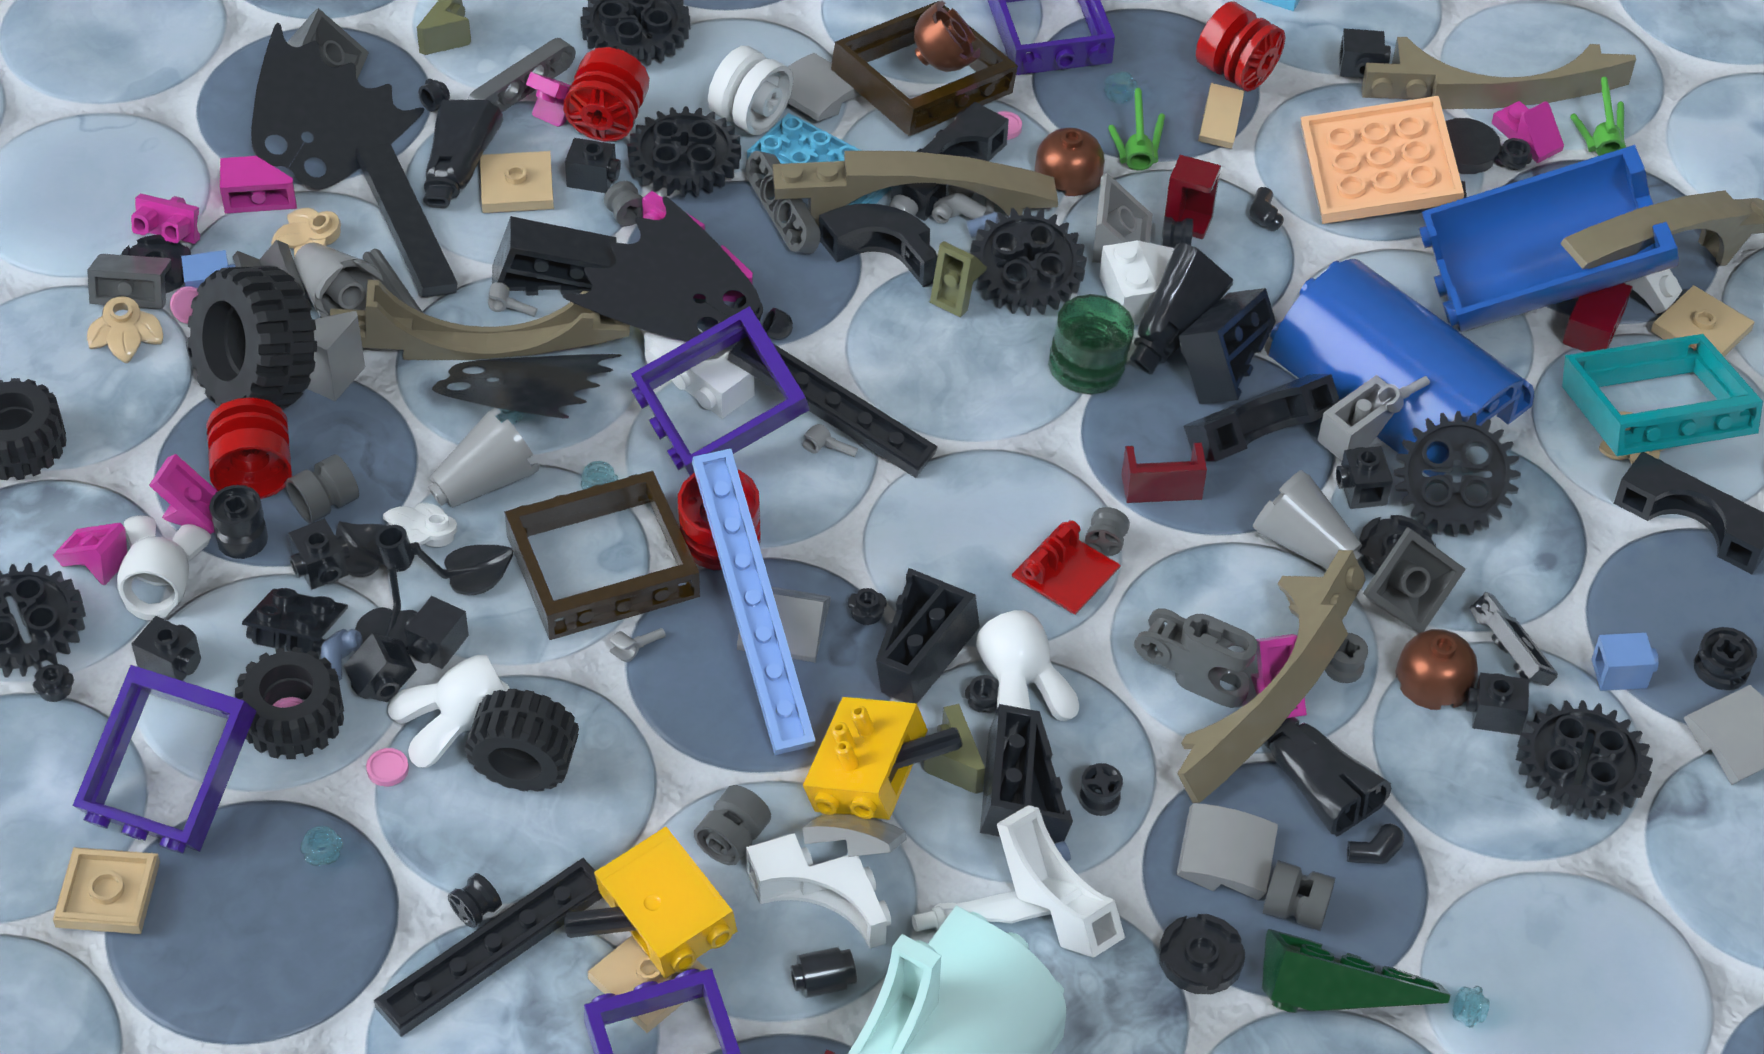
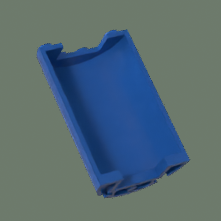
M1632 145L1422 211L1425 226L1420 227L1419 231L1424 247H1432L1440 275L1434 276V281L1439 297L1447 295L1448 301L1442 302L1451 327L1457 325L1459 332L1462 333L1677 267L1679 265L1678 248L1667 221L1652 226L1654 244L1633 256L1590 269H1582L1560 244L1565 237L1633 210L1653 205L1646 171L1636 146Z
M1349 259L1342 262L1334 261L1318 278L1308 279L1302 286L1298 299L1289 309L1284 319L1273 328L1270 334V339L1273 341L1269 350V357L1297 378L1309 374H1332L1339 400L1345 398L1376 375L1387 384L1395 385L1398 389L1427 376L1430 384L1403 399V408L1393 414L1377 436L1378 439L1398 454H1408L1409 452L1402 445L1403 440L1416 441L1412 433L1414 427L1422 432L1427 431L1425 419L1429 418L1436 426L1440 424V413L1444 412L1449 422L1454 421L1457 411L1461 412L1463 422H1468L1470 416L1476 413V425L1479 426L1497 414L1498 418L1509 425L1533 405L1534 389L1531 383L1357 259ZM1437 445L1428 450L1427 457L1431 462L1439 464L1448 459L1449 452L1443 446ZM1431 470L1423 471L1429 477L1445 474V472Z

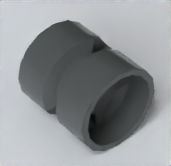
M336 454L314 465V472L305 469L286 479V489L298 513L308 523H313L330 514L332 505L341 508L359 498V488L351 470L342 458Z
M738 785L729 786L715 803L714 810L709 811L696 827L694 838L699 847L712 859L725 865H736L746 853V847L752 845V840H755L770 822L771 812L766 803L753 791Z
M1278 860L1269 885L1262 914L1282 920L1294 916L1297 924L1321 931L1336 878L1315 871L1306 876L1303 875L1301 867Z

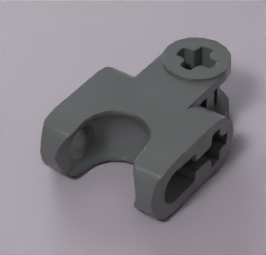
M1158 608L1152 612L1148 619L1149 630L1139 633L1134 641V647L1143 659L1174 671L1176 681L1181 687L1229 708L1238 707L1247 699L1250 678L1243 670L1255 659L1257 641L1254 636L1206 614H1194L1186 619L1165 608ZM1240 646L1245 651L1237 653L1228 649V647ZM1220 680L1237 687V690H1225L1220 685Z

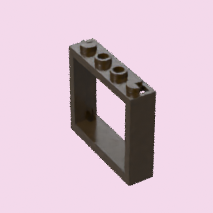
M936 2L835 41L831 70L852 86L854 90L908 136L956 117L959 112L965 111L974 102L985 105L1013 93L1018 65L971 26L969 28L976 38L971 43L974 51L980 48L981 53L980 57L968 66L976 72L912 99H909L868 64L870 61L915 44V26L920 16ZM945 5L942 6L947 12L950 10Z
M653 470L504 511L507 538L549 640L700 597L699 570ZM650 503L678 566L554 601L528 537Z

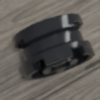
M1729 627L1714 628L1704 635L1700 643L1699 651L1694 659V669L1698 677L1713 688L1720 690L1738 689L1746 683L1757 658V648L1752 639L1744 632Z

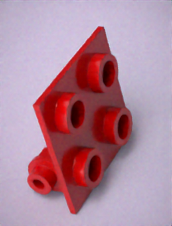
M1069 520L1068 522H1062L1012 573V577L1076 615L1115 574L1121 565L1080 541V526L1075 521Z

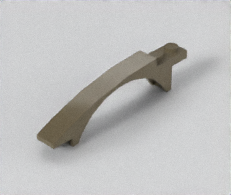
M1397 37L1392 64L1366 63L1361 88L1362 98L1420 99L1439 96L1442 109L1505 108L1518 101L1524 105L1541 104L1545 101L1552 103L1601 93L1602 77H1607L1610 90L1629 85L1636 62V55L1601 53L1600 44H1589L1576 59L1558 69L1532 76L1496 77L1464 71L1445 64L1421 50L1408 37Z
M844 151V161L773 164L775 200L808 198V210L818 227L820 214L846 206L852 201L874 191L911 183L948 184L974 191L996 203L1008 216H1010L1011 208H1014L1018 215H1022L1023 209L1029 207V209L1058 207L1054 177L1023 168L970 157L914 151Z
M1726 190L1683 196L1642 207L1590 226L1565 237L1560 244L1582 269H1590L1633 256L1654 244L1652 226L1667 221L1672 235L1687 230L1701 229L1698 242L1708 249L1720 266H1725L1751 234L1764 233V200L1759 198L1733 199Z
M368 280L366 310L330 309V316L352 311L357 312L362 348L403 350V360H479L537 355L599 344L630 335V325L572 302L549 315L515 325L480 327L451 323L426 315L408 306L394 296L380 280ZM582 291L580 294H586L589 291Z
M1338 550L1323 577L1282 576L1279 580L1278 586L1285 593L1290 603L1289 609L1291 613L1299 618V630L1294 649L1278 675L1255 698L1222 720L1203 729L1186 734L1181 744L1184 749H1191L1177 774L1192 803L1203 801L1276 732L1316 684L1347 637L1348 633L1342 620L1347 615L1351 604L1366 580L1353 550Z

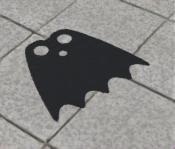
M276 23L266 49L256 89L251 126L252 147L256 156L272 166H283L290 169L294 173L295 178L306 186L318 190L325 189L339 183L361 168L355 157L356 147L384 143L392 144L423 114L425 109L422 107L405 111L398 109L393 104L392 86L390 84L376 88L361 86L356 78L354 63L350 62L334 68L327 66L321 59L317 41L309 42L300 47H293L286 42L281 24ZM310 132L314 137L313 141L309 143L304 142L301 137L302 133ZM279 135L283 137L287 142V150L280 155L268 151L265 146V140L268 136ZM312 157L321 159L326 165V173L321 177L310 176L305 170V161Z
M666 196L662 198L666 207V215L663 219L635 218L641 234L638 242L633 244L610 243V247L616 256V263L612 267L584 268V272L592 284L591 291L586 294L562 295L564 299L606 317L684 342L702 333L697 327V323L701 318L712 317L721 323L749 306L753 312L760 306V298L756 289L730 256L702 227ZM731 290L739 291L745 295L746 303L740 308L729 307L723 301L724 294ZM702 294L706 297V301L701 304L696 303L693 300V296Z
M580 354L499 358L463 362L452 366L448 371L450 376L447 379L438 381L432 387V390L447 397L489 407L568 419L569 416L561 413L559 408L586 403V400L576 397L574 392L600 387L599 384L587 380V377L613 371L611 368L599 365L598 362L622 355ZM471 366L486 368V371L477 374L464 373L462 370ZM499 378V380L495 382H489L486 379ZM465 382L471 385V387L464 390H450L447 388L449 384Z

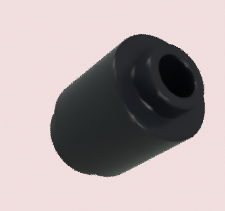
M839 947L797 955V964L790 966L795 991L802 990L805 998L847 990V985L857 983L855 963L850 949L840 951Z

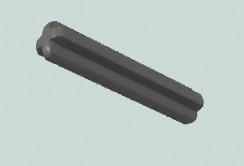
M375 248L370 252L366 251L363 254V259L372 264L382 275L383 281L381 280V283L399 300L422 312L382 252Z

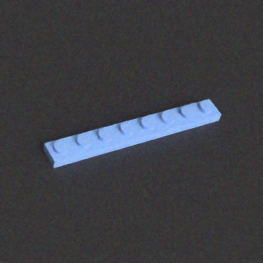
M732 449L694 456L692 465L774 755L813 747L815 745V737Z

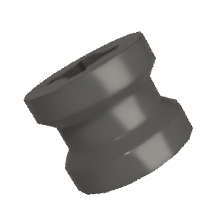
M620 181L607 190L604 196V204L613 212L614 218L620 225L632 226L636 224L635 218H643V197L639 195L638 189L632 182Z
M1102 507L1097 509L1092 515L1091 527L1085 535L1086 544L1105 556L1118 554L1124 545L1123 537L1129 530L1130 521L1128 517L1115 508Z
M1348 633L1325 669V672L1331 679L1339 683H1352L1361 678L1368 655V646L1365 640L1356 634Z

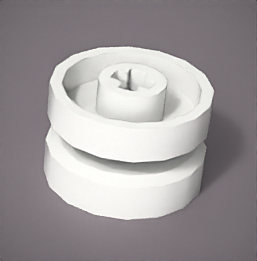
M740 46L732 50L724 58L714 74L709 87V109L715 112L716 116L720 118L725 117L727 122H734L740 129L749 134L761 135L778 121L786 108L793 86L792 71L786 65L774 59H767L763 53L750 46Z

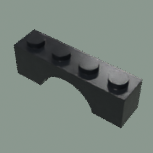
M974 102L965 111L959 112L954 121L944 130L938 131L928 145L916 152L962 156L990 161L1007 145L1009 119ZM911 183L891 186V200L895 195L909 197L918 206L916 217L926 221L932 215L934 204L940 198L946 197L947 184Z
M1309 374L1183 426L1191 451L1193 443L1202 442L1205 461L1216 462L1248 449L1247 445L1264 435L1323 418V413L1340 400L1332 374Z
M1645 452L1640 453L1622 477L1613 504L1646 521L1666 514H1678L1697 520L1713 534L1717 543V557L1750 574L1754 573L1763 560L1764 512Z

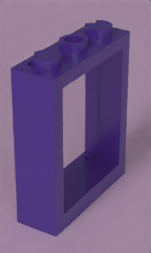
M987 0L1007 57L1018 65L1016 75L1110 64L1113 62L1115 36L1101 0H1078L1091 36L1023 45L1020 43L1006 3L1025 0Z
M750 306L631 373L636 387L632 388L631 392L641 409L649 406L655 416L649 419L655 433L660 440L664 437L668 438L672 448L667 450L674 465L678 470L685 467L690 476L694 473L692 465L694 456L726 449H732L734 454L810 410L805 395ZM748 337L786 400L691 454L653 390L741 339Z
M130 665L72 806L85 813L84 821L98 827L108 829L111 822L123 826L121 833L129 837L146 841L147 836L150 835L161 839L159 845L168 850L183 854L187 847L200 852L256 710L244 700ZM149 694L228 719L183 830L104 805Z
M712 968L704 971L690 969L680 973L672 980L661 983L656 981L644 982L636 986L633 991L619 995L613 993L602 994L595 997L590 1003L584 1004V1023L594 1054H613L605 1025L702 997L705 999L723 1054H741Z

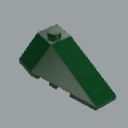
M1272 929L1267 931L1262 989L1269 999L1272 1000V1005L1278 1009L1296 1013L1298 1008L1309 1011L1449 1003L1451 994L1440 983L1389 966H1383L1381 972L1375 971V965L1361 959L1360 956L1347 953V955H1342L1341 959L1334 957L1333 953L1322 949L1323 944Z

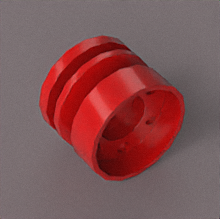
M1230 1L1217 9L1205 25L1197 43L1196 59L1201 65L1219 75L1224 74L1226 80L1234 84L1236 83L1238 87L1249 92L1264 83L1274 70L1284 49L1285 32L1262 17L1257 18L1254 12L1237 2Z
M603 47L586 53L580 62L574 76V81L570 85L564 99L563 111L568 122L578 132L591 139L605 142L617 141L626 137L635 124L639 108L643 104L649 90L650 78L646 68L636 57L624 50Z
M238 398L223 403L212 411L207 420L210 482L216 490L220 491L224 487L232 485H245L253 488L259 494L260 499H264L277 494L285 488L286 479L292 477L288 420L283 410L268 400Z
M738 470L755 533L760 544L759 490L752 478ZM694 472L683 482L678 493L680 531L697 565L711 570H722Z

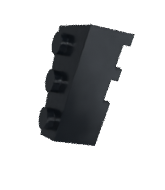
M510 216L492 265V283H503L509 288V291H526L527 296L538 295V290L561 289V295L580 294L582 291H591L592 284L585 274L584 268L612 267L616 263V256L610 247V243L617 242V237Z
M1266 288L1227 293L1218 303L1213 305L1179 335L1180 349L1186 358L1199 404L1239 399L1242 391L1238 387L1242 378L1251 375L1253 366L1250 362L1255 353L1262 352L1276 323Z
M908 568L906 585L902 595L898 596L896 602L897 610L892 623L888 624L876 658L882 693L906 703L918 704L980 628L976 594Z
M999 704L988 733L980 833L1000 837L997 823L1030 805L1039 808L1046 829L1054 844L1066 839L1073 819L1070 810H1066L1061 791L1063 786L1060 777H1056L1051 758L1053 754L1040 711Z

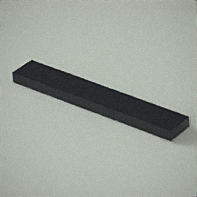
M384 143L356 147L355 157L421 297L456 293L458 285L456 278L391 144Z
M748 337L741 339L729 352L728 360L781 393ZM773 344L805 395L811 413L915 478L935 455L938 446Z
M581 858L374 1000L376 1010L402 1037L563 926L567 913L584 911L603 897L600 894L594 874L596 870L584 858Z

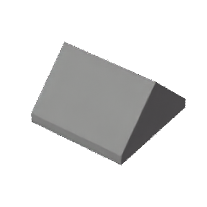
M1108 173L1104 174L1101 178L1092 262L1101 263L1103 246L1137 240L1150 243L1153 214Z
M356 311L314 319L316 324L314 339L317 341V352H314L316 365L314 372L309 376L311 382L307 389L333 401H336L365 368Z
M771 586L792 659L815 663L831 596ZM739 631L737 650L745 651Z

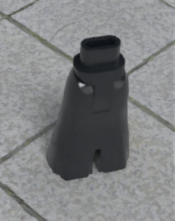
M442 100L438 109L432 149L425 174L424 190L426 194L423 202L431 207L449 206L451 199L457 197L460 189H464L471 180L483 152L504 120L500 108L492 104L491 101Z
M1186 243L1176 244L1158 289L1139 323L1137 332L1139 338L1134 340L1136 348L1130 360L1144 372L1153 374L1158 364L1165 363L1168 357L1180 347L1179 335L1220 301L1233 285V278L1198 248Z
M1295 717L1286 718L1276 732L1264 743L1270 749L1278 765L1298 787L1316 815L1330 833L1335 834L1336 837L1381 809L1390 796L1392 789L1390 782L1342 751L1313 726L1307 723L1299 724V720Z

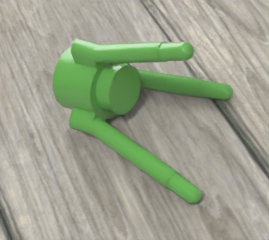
M1607 77L1601 78L1606 122L1597 125L1593 137L1575 113L1570 116L1586 141L1588 151H1596L1598 156L1626 148L1624 141V103L1620 101L1617 104V121L1615 125Z
M1140 88L1135 89L1136 134L1130 136L1124 146L1115 126L1111 124L1108 127L1118 149L1120 163H1127L1129 168L1137 171L1148 169L1153 163L1158 162V148L1165 115L1163 113L1159 114L1151 141L1144 134L1143 100Z

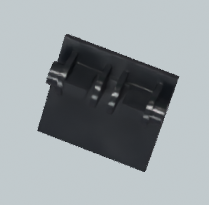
M273 588L242 621V625L248 626L246 637L252 639L253 644L275 647L276 649L284 648L286 644L287 651H292L293 647L302 648L303 653L312 650L321 655V647L326 640L322 639V637L348 609V605L335 602L332 598L326 596L311 597L298 594L290 588Z

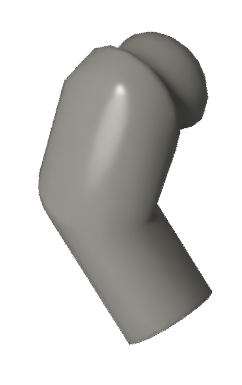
M955 193L940 198L934 204L932 216L935 221L944 224L948 222L949 218L961 214L970 219L982 217L987 208L962 193Z

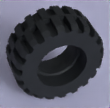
M276 266L221 268L210 274L197 289L198 295L193 298L191 304L193 311L188 319V327L190 328L188 348H191L192 358L190 359L193 369L197 371L196 379L199 385L206 389L205 395L218 407L223 403L238 398H258L268 400L281 409L288 408L303 395V391L308 388L311 382L309 376L314 372L316 365L314 352H317V341L314 339L316 324L310 314L312 307L309 300L304 298L303 294L305 291L301 285L294 281L295 278Z

